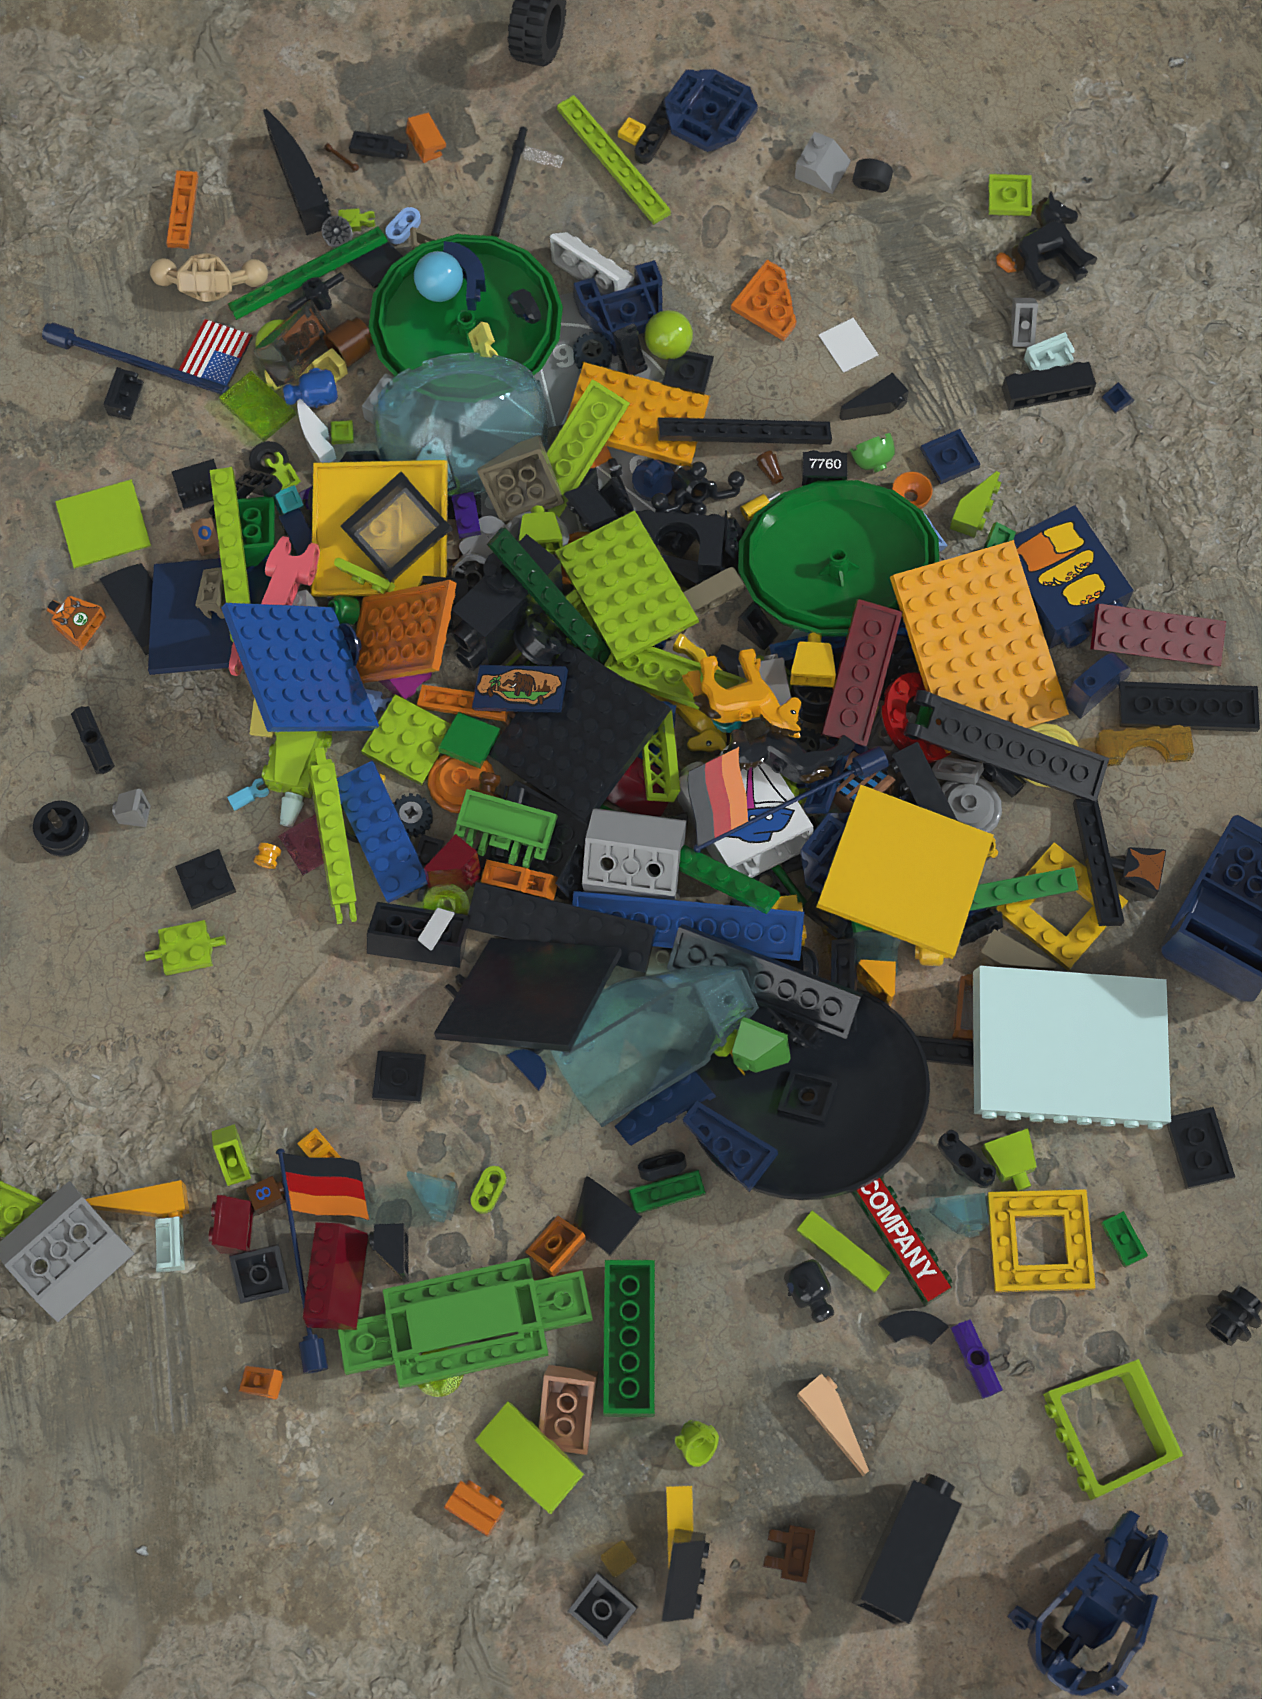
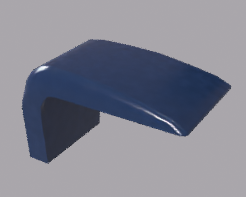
M1235 815L1231 818L1162 942L1161 953L1167 961L1242 1002L1255 1001L1262 990V828L1239 815Z

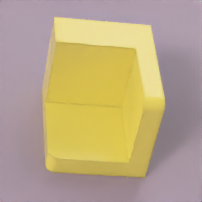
M333 348L312 362L313 368L330 370L333 373L335 383L348 374L345 361Z

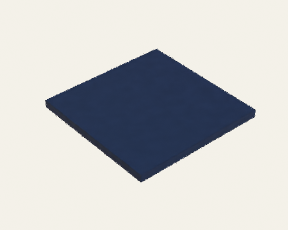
M270 554L257 566L246 567L251 604L262 603L272 577L265 574L266 562ZM221 558L154 564L148 672L150 675L229 668L233 642L230 639V631L225 618L221 619L214 611H210L212 616L208 618L195 605L203 570L222 567Z

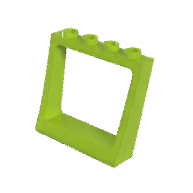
M1139 1359L1043 1394L1047 1402L1045 1404L1046 1414L1049 1418H1054L1058 1427L1055 1429L1056 1436L1061 1443H1065L1068 1449L1066 1453L1067 1461L1071 1467H1076L1079 1474L1077 1483L1083 1492H1087L1090 1501L1184 1456ZM1115 1377H1120L1148 1434L1157 1458L1102 1486L1096 1480L1061 1402V1396Z

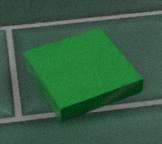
M458 712L438 747L439 752L481 769L500 734V728Z

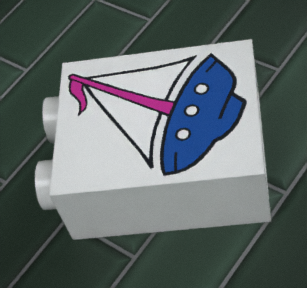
M703 762L691 763L679 774L680 792L677 796L678 802L684 812H687L688 819L695 830L696 823L688 793L687 776L688 771L702 765ZM765 763L759 764L756 768L751 767L748 770H740L747 796L748 820L795 798L781 774L774 772ZM797 801L706 848L714 860L753 878L800 854L801 848L813 834V825Z

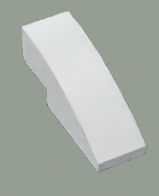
M300 398L297 401L298 414L309 450L318 463L334 461L336 456L334 448L328 442L330 437L327 427Z

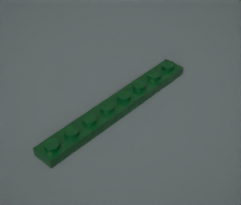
M500 528L486 545L575 647L605 665L611 654L605 642L506 528Z

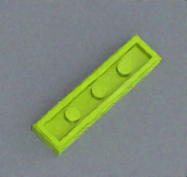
M814 1211L809 1213L797 1229L798 1233L874 1293H876L891 1273Z

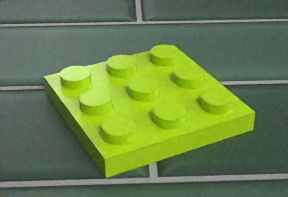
M395 694L378 722L379 727L373 730L361 754L422 786L429 775V771L441 754L438 747L451 724Z

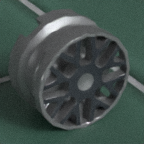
M329 217L322 225V236L332 248L352 240L353 232L351 226L343 217Z

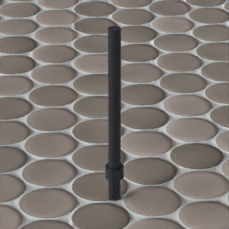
M526 127L519 128L517 139L514 140L512 146L513 154L491 235L495 237L500 235L520 157L525 150V138L528 131Z

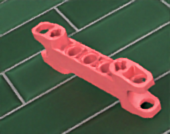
M283 536L279 539L266 562L265 574L272 578L261 604L292 605L300 584L311 586L317 573L320 554L318 544L311 543L302 555L291 556L289 555L291 551L289 537ZM233 642L228 669L231 675L238 676L242 672L243 665Z

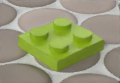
M989 174L988 215L1031 216V175Z

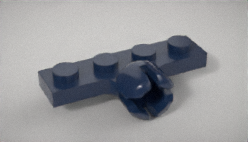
M829 738L828 741L835 746L838 739ZM849 755L839 759L833 766L828 767L832 770L829 777H823L824 779L814 783H796V787L798 789L811 790L843 774ZM840 780L807 796L803 807L806 814H828Z

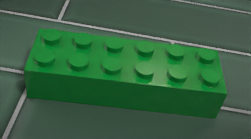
M605 1260L604 1417H655V1260Z

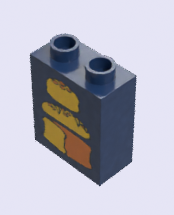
M1076 505L1014 536L1013 540L1048 649L1064 643L1066 648L1070 649L1085 641L1090 635L1088 629L1093 627L1096 604L1127 607L1134 590Z

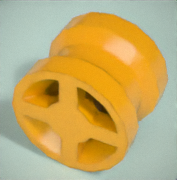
M260 843L258 846L259 853L255 856L254 863L264 868L275 869L277 866L276 859L281 855L282 850L269 843Z

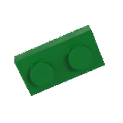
M1124 1211L1100 1223L1124 1268L1148 1256Z

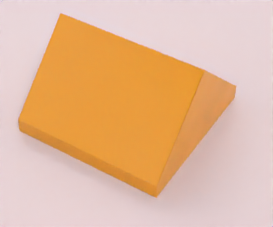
M859 961L857 965V980L870 994L891 1007L895 996L896 962Z

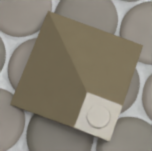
M539 435L517 443L477 469L499 519L505 524H508L515 516L531 511V508L534 506H542L545 511L564 504L563 496Z

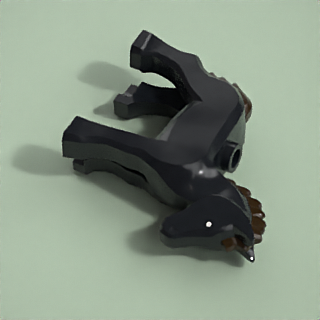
M1052 192L1049 193L1048 197H1044L1043 200L1039 201V205H1037L1035 210L1037 214L1036 219L1039 221L1041 228L1030 230L1011 251L1016 272L1023 271L1026 279L1030 281L1032 289L1043 291L1046 296L1055 293L1059 289L1060 283L1056 279L1046 276L1040 270L1039 262L1058 257L1077 282L1087 276L1088 271L1085 267L1094 265L1097 261L1096 256L1086 252L1079 246L1064 224L1075 223L1078 219V213L1066 207L1059 200H1055Z
M801 706V708H800V710H799L798 718H799L800 714H801L802 711H803L802 706ZM798 719V721L803 725L804 722ZM770 728L750 743L742 730L735 729L731 732L728 749L723 750V754L739 747L740 770H748L751 767L756 768L759 764L765 763L774 772L782 774L790 781L805 784L824 779L823 777H829L832 770L828 767L833 766L839 759L849 755L854 749L855 744L853 740L842 735L834 746L828 741L827 737L822 735L817 744L818 751L807 752L791 736H783L781 733L778 735L776 732H771Z

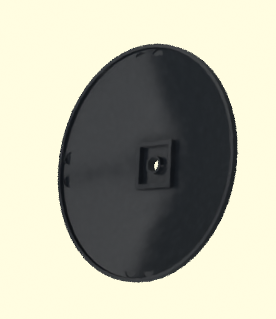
M857 988L858 992L863 993L857 1009V1032H850L848 1038L845 1039L823 1030L826 1038L818 1043L824 1044L823 1047H818V1050L796 1047V1042L788 1036L790 1061L756 1073L750 1070H743V1074L734 1064L731 1053L728 1056L720 1057L712 1051L724 1020L716 1017L704 1031L694 1048L689 1064L717 1097L710 1101L706 1099L701 1103L778 1151V1155L752 1190L769 1196L792 1200H819L837 1197L858 1190L879 1179L891 1170L912 1147L922 1129L929 1106V1069L924 1051L915 1033L907 1022L884 1001ZM742 999L745 1002L743 1008L748 1006L753 1010L749 1019L787 1035L788 1031L784 1027H779L771 1020L773 1015L767 1010L768 1008ZM805 1093H812L815 1096L811 1101H805L801 1098ZM696 1137L699 1145L711 1161L726 1175L740 1183Z

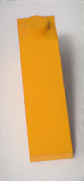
M182 1180L85 1199L94 1210L159 1218L179 1216L181 1219L183 1215L190 1214L186 1185Z

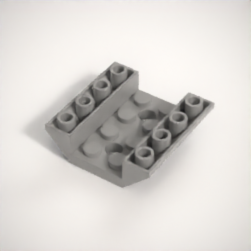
M593 809L585 839L582 877L584 892L679 901L680 889H677L680 852L681 847L685 844L687 821ZM604 857L611 858L614 862L613 868H606L602 863V859ZM652 863L657 864L660 867V874L653 875L650 873L649 865Z
M70 1180L0 1241L1 1262L33 1299L57 1322L61 1321L135 1254L85 1200L86 1198ZM83 1225L87 1230L86 1236L83 1239H75L73 1230L75 1227ZM39 1260H45L48 1264L47 1271L43 1274H37L34 1270L35 1263Z

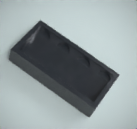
M140 563L112 572L100 578V581L146 656L149 654L153 580L143 564Z

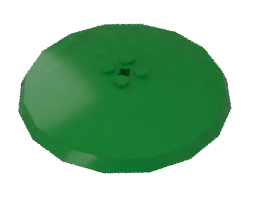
M455 234L420 244L391 265L373 294L368 328L379 360L404 386L437 401L476 404L512 393L542 370L560 340L563 305L552 275L529 251L495 236ZM444 241L457 243L470 249L483 266L486 292H481V302H477L476 310H467V282L464 278L459 292L453 298L444 302L428 300L416 288L414 270L417 263L428 253L443 252ZM524 288L531 293L541 313L540 321L530 324L521 319L520 316L513 314L507 300L513 292ZM481 322L489 324L495 341L491 344V347L497 352L499 359L493 364L490 362V359H487L485 362L482 361L480 354L474 352L468 333Z
M859 480L817 481L783 492L755 513L739 541L738 572L754 602L784 626L806 633H816L822 637L847 636L856 600L858 599L900 611L890 576L940 562L939 538L924 512L894 490Z

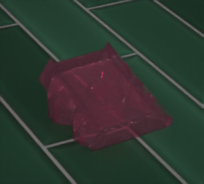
M316 814L278 836L302 875L324 864Z

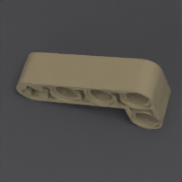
M730 567L683 593L695 614L699 617L736 597L745 590L746 586L735 569ZM687 629L670 637V639L678 638L679 634H684L687 631Z

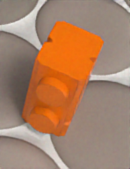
M470 1480L466 1484L460 1481L444 1508L489 1537L505 1511L501 1507L503 1502L492 1494L488 1498L479 1493L481 1487Z

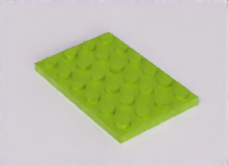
M635 510L555 551V555L561 561L564 571L617 664L699 623L697 615Z

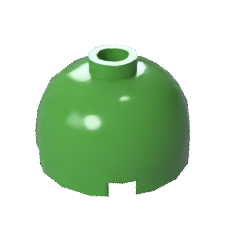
M891 433L885 434L886 439H880L877 436L856 445L857 450L851 448L850 452L856 465L864 470L873 469L875 473L887 469L886 464L895 455V445Z

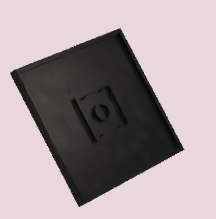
M490 938L434 1032L435 1038L437 1040L570 1052L622 955L621 948Z

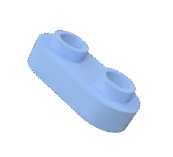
M413 207L404 208L387 225L385 230L387 240L392 244L403 243L410 236V228L419 227L421 223L419 211Z

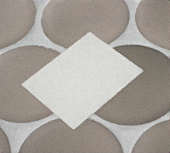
M854 318L819 334V337L843 373L878 356V353Z

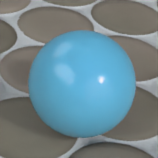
M439 251L431 252L423 256L417 263L414 270V282L417 290L426 299L434 302H444L453 298L459 292L463 282V272L458 261L450 254Z

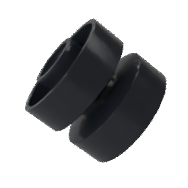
M793 685L792 698L800 699L803 708L799 718L810 723L824 722L833 687Z

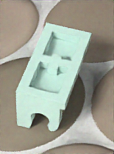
M1066 332L1027 347L1024 361L1030 371L1046 370L1054 366L1062 367L1073 363L1072 353L1075 350Z
M179 1216L156 1219V1272L185 1270L183 1220Z

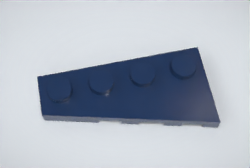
M686 1062L614 1127L624 1140L632 1146L656 1132L658 1127L664 1123L670 1124L677 1120L676 1116L687 1110L689 1111L696 1101L700 1103L706 1099L710 1101L717 1096L691 1065Z

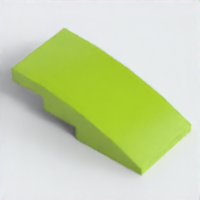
M508 1401L475 1439V1442L528 1495L550 1514L584 1475L552 1440L548 1439L533 1422L527 1420Z

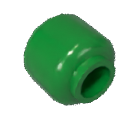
M337 595L327 605V607L334 608L339 624L348 623L349 625H354L359 619L361 605L357 598L353 596Z

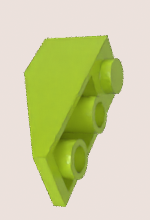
M996 471L959 501L950 529L975 538L978 530H983L986 518H983L985 512L990 513L994 503L991 497L993 494H998L1002 483L998 481L1000 472Z

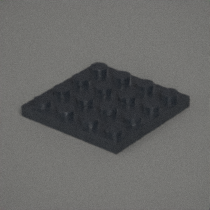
M515 780L512 786L526 790L523 805L554 813L558 816L544 861L535 859L533 855L529 869L559 877L576 844H579L584 850L589 823L562 805ZM489 844L485 855H478L480 868L482 869L485 867L486 860L509 864V858L491 855L492 846ZM521 845L518 859L514 866L523 867V859L528 846ZM557 887V890H556V894H555L554 900L556 899V897H557V895H558V893H559V890H560L558 887Z

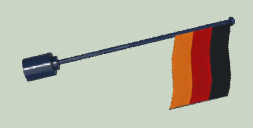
M876 746L852 758L851 770L748 820L747 796L739 767V747L688 771V793L695 817L697 844L694 845L693 849L696 853H700L701 849L853 773L856 777L860 776V778L865 779L889 766L888 759L882 748Z
M279 1148L276 1151V1155L279 1156L304 1311L306 1292L292 1211L317 1216H353L368 1221L369 1216L359 1162L344 1158H308L287 1154L284 1149ZM306 1326L307 1336H304L303 1341L298 1343L303 1374L327 1370L328 1364L323 1338H318L317 1334L312 1335V1329Z

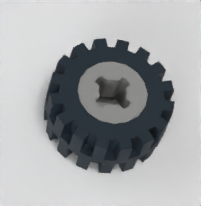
M409 793L407 797L405 794L402 795L400 800L397 798L394 806L409 838L411 836L417 838L419 837L418 834H426L425 831H429L431 828L430 824L433 823V813L427 799L421 798L419 794L414 796L413 793Z

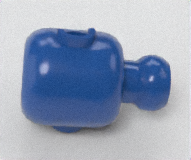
M313 368L308 373L300 376L299 385L286 384L283 387L285 402L288 405L295 404L301 398L309 408H318L333 404L338 399L333 373L327 369Z

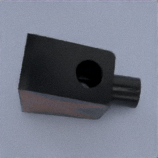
M1129 847L1123 859L1110 856L1113 871L1120 872V886L1153 899L1156 897L1160 889L1166 850Z

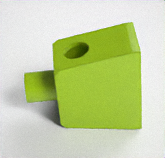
M537 505L531 508V513L522 515L519 541L527 534L551 554H555L556 550L563 547L562 534L555 513L545 512L544 507Z
M1028 1128L984 1143L981 1150L989 1164L996 1169V1175L1002 1183L1013 1179L1017 1191H1023L1032 1187L1027 1174L1034 1172L1037 1166Z

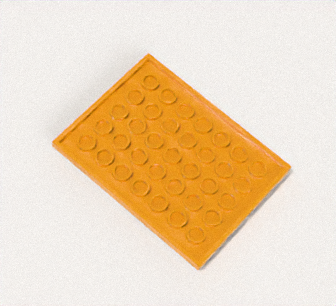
M1014 540L890 576L926 691L1025 728L1069 715ZM936 719V724L940 725L941 721Z

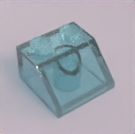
M407 1171L406 1176L427 1214L431 1215L430 1219L438 1222H445V1219L452 1221L459 1195L456 1182Z
M984 1193L934 1198L929 1207V1211L933 1216L955 1233L965 1234V1237L979 1236V1232H982L989 1223Z

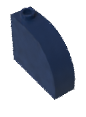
M1115 653L1107 654L1073 682L1065 700L1066 706L1079 719L1083 718L1116 689L1120 681H1125L1129 677L1131 668Z

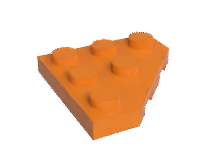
M766 260L733 301L731 310L782 341H785L796 327V318L792 308L785 270Z

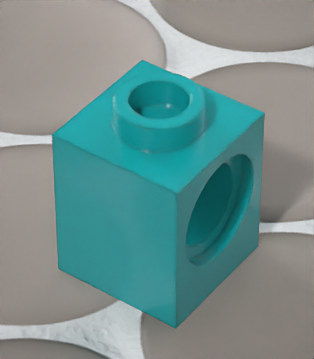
M295 485L283 489L274 495L275 506L280 516L298 508L301 510L304 506Z

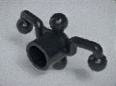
M695 462L691 467L682 466L675 471L671 480L672 488L676 491L674 504L668 506V497L663 493L653 495L651 504L656 512L673 511L676 513L680 511L683 505L693 503L690 507V512L706 515L707 508L703 501L709 497L713 500L736 497L740 492V487L745 482L744 475L739 471L731 472L727 481L732 489L717 491V484L705 478L707 467L704 463Z

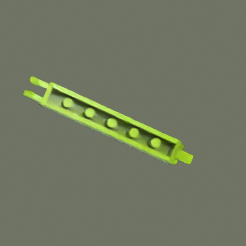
M324 747L315 748V761L310 762L309 773L331 907H334L337 924H342L343 916L340 906L344 905L349 907L351 922H356L355 903L357 900L335 764L332 763V759H326Z

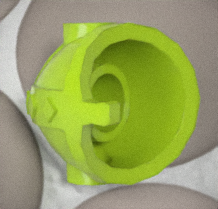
M693 1420L685 1422L680 1435L675 1437L677 1448L682 1450L685 1459L693 1467L706 1464L713 1457L719 1442V1435L712 1425L708 1426L700 1421Z

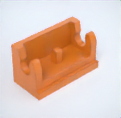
M429 112L407 119L406 134L421 161L427 163L429 160L441 157V151L437 150L446 148V143Z

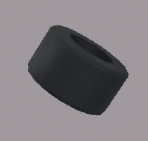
M864 158L856 163L852 181L857 188L883 193L888 191L890 187L893 169L883 161Z

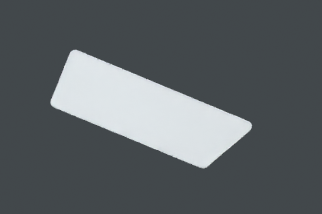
M437 908L419 936L418 941L429 950H433L454 916V912Z

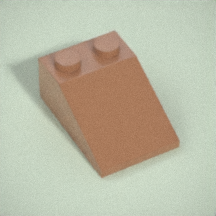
M548 1365L543 1381L539 1430L563 1452L587 1455L596 1399L598 1372Z

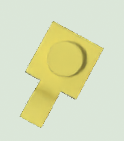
M481 322L468 333L474 352L480 354L482 361L485 362L487 359H490V362L493 364L499 359L497 352L491 347V344L495 341L489 324Z

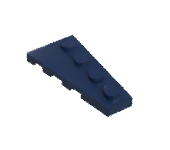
M698 1101L695 1102L682 1119L683 1124L748 1192L751 1191L778 1155L777 1149Z

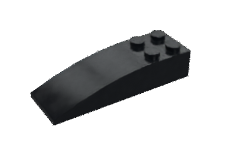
M264 109L263 113L268 134L306 235L320 232L325 220L332 217L327 195L322 190L323 186L320 177H315L304 152L293 136L268 109Z

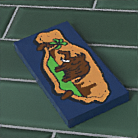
M479 665L472 708L475 711L561 713L568 669L562 666Z

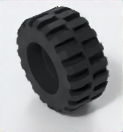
M515 0L513 2L512 12L509 17L510 23L508 25V49L510 55L516 61L541 67L552 63L563 37V29L566 22V0Z

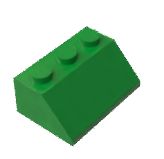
M274 496L237 499L246 567L257 566L275 547Z

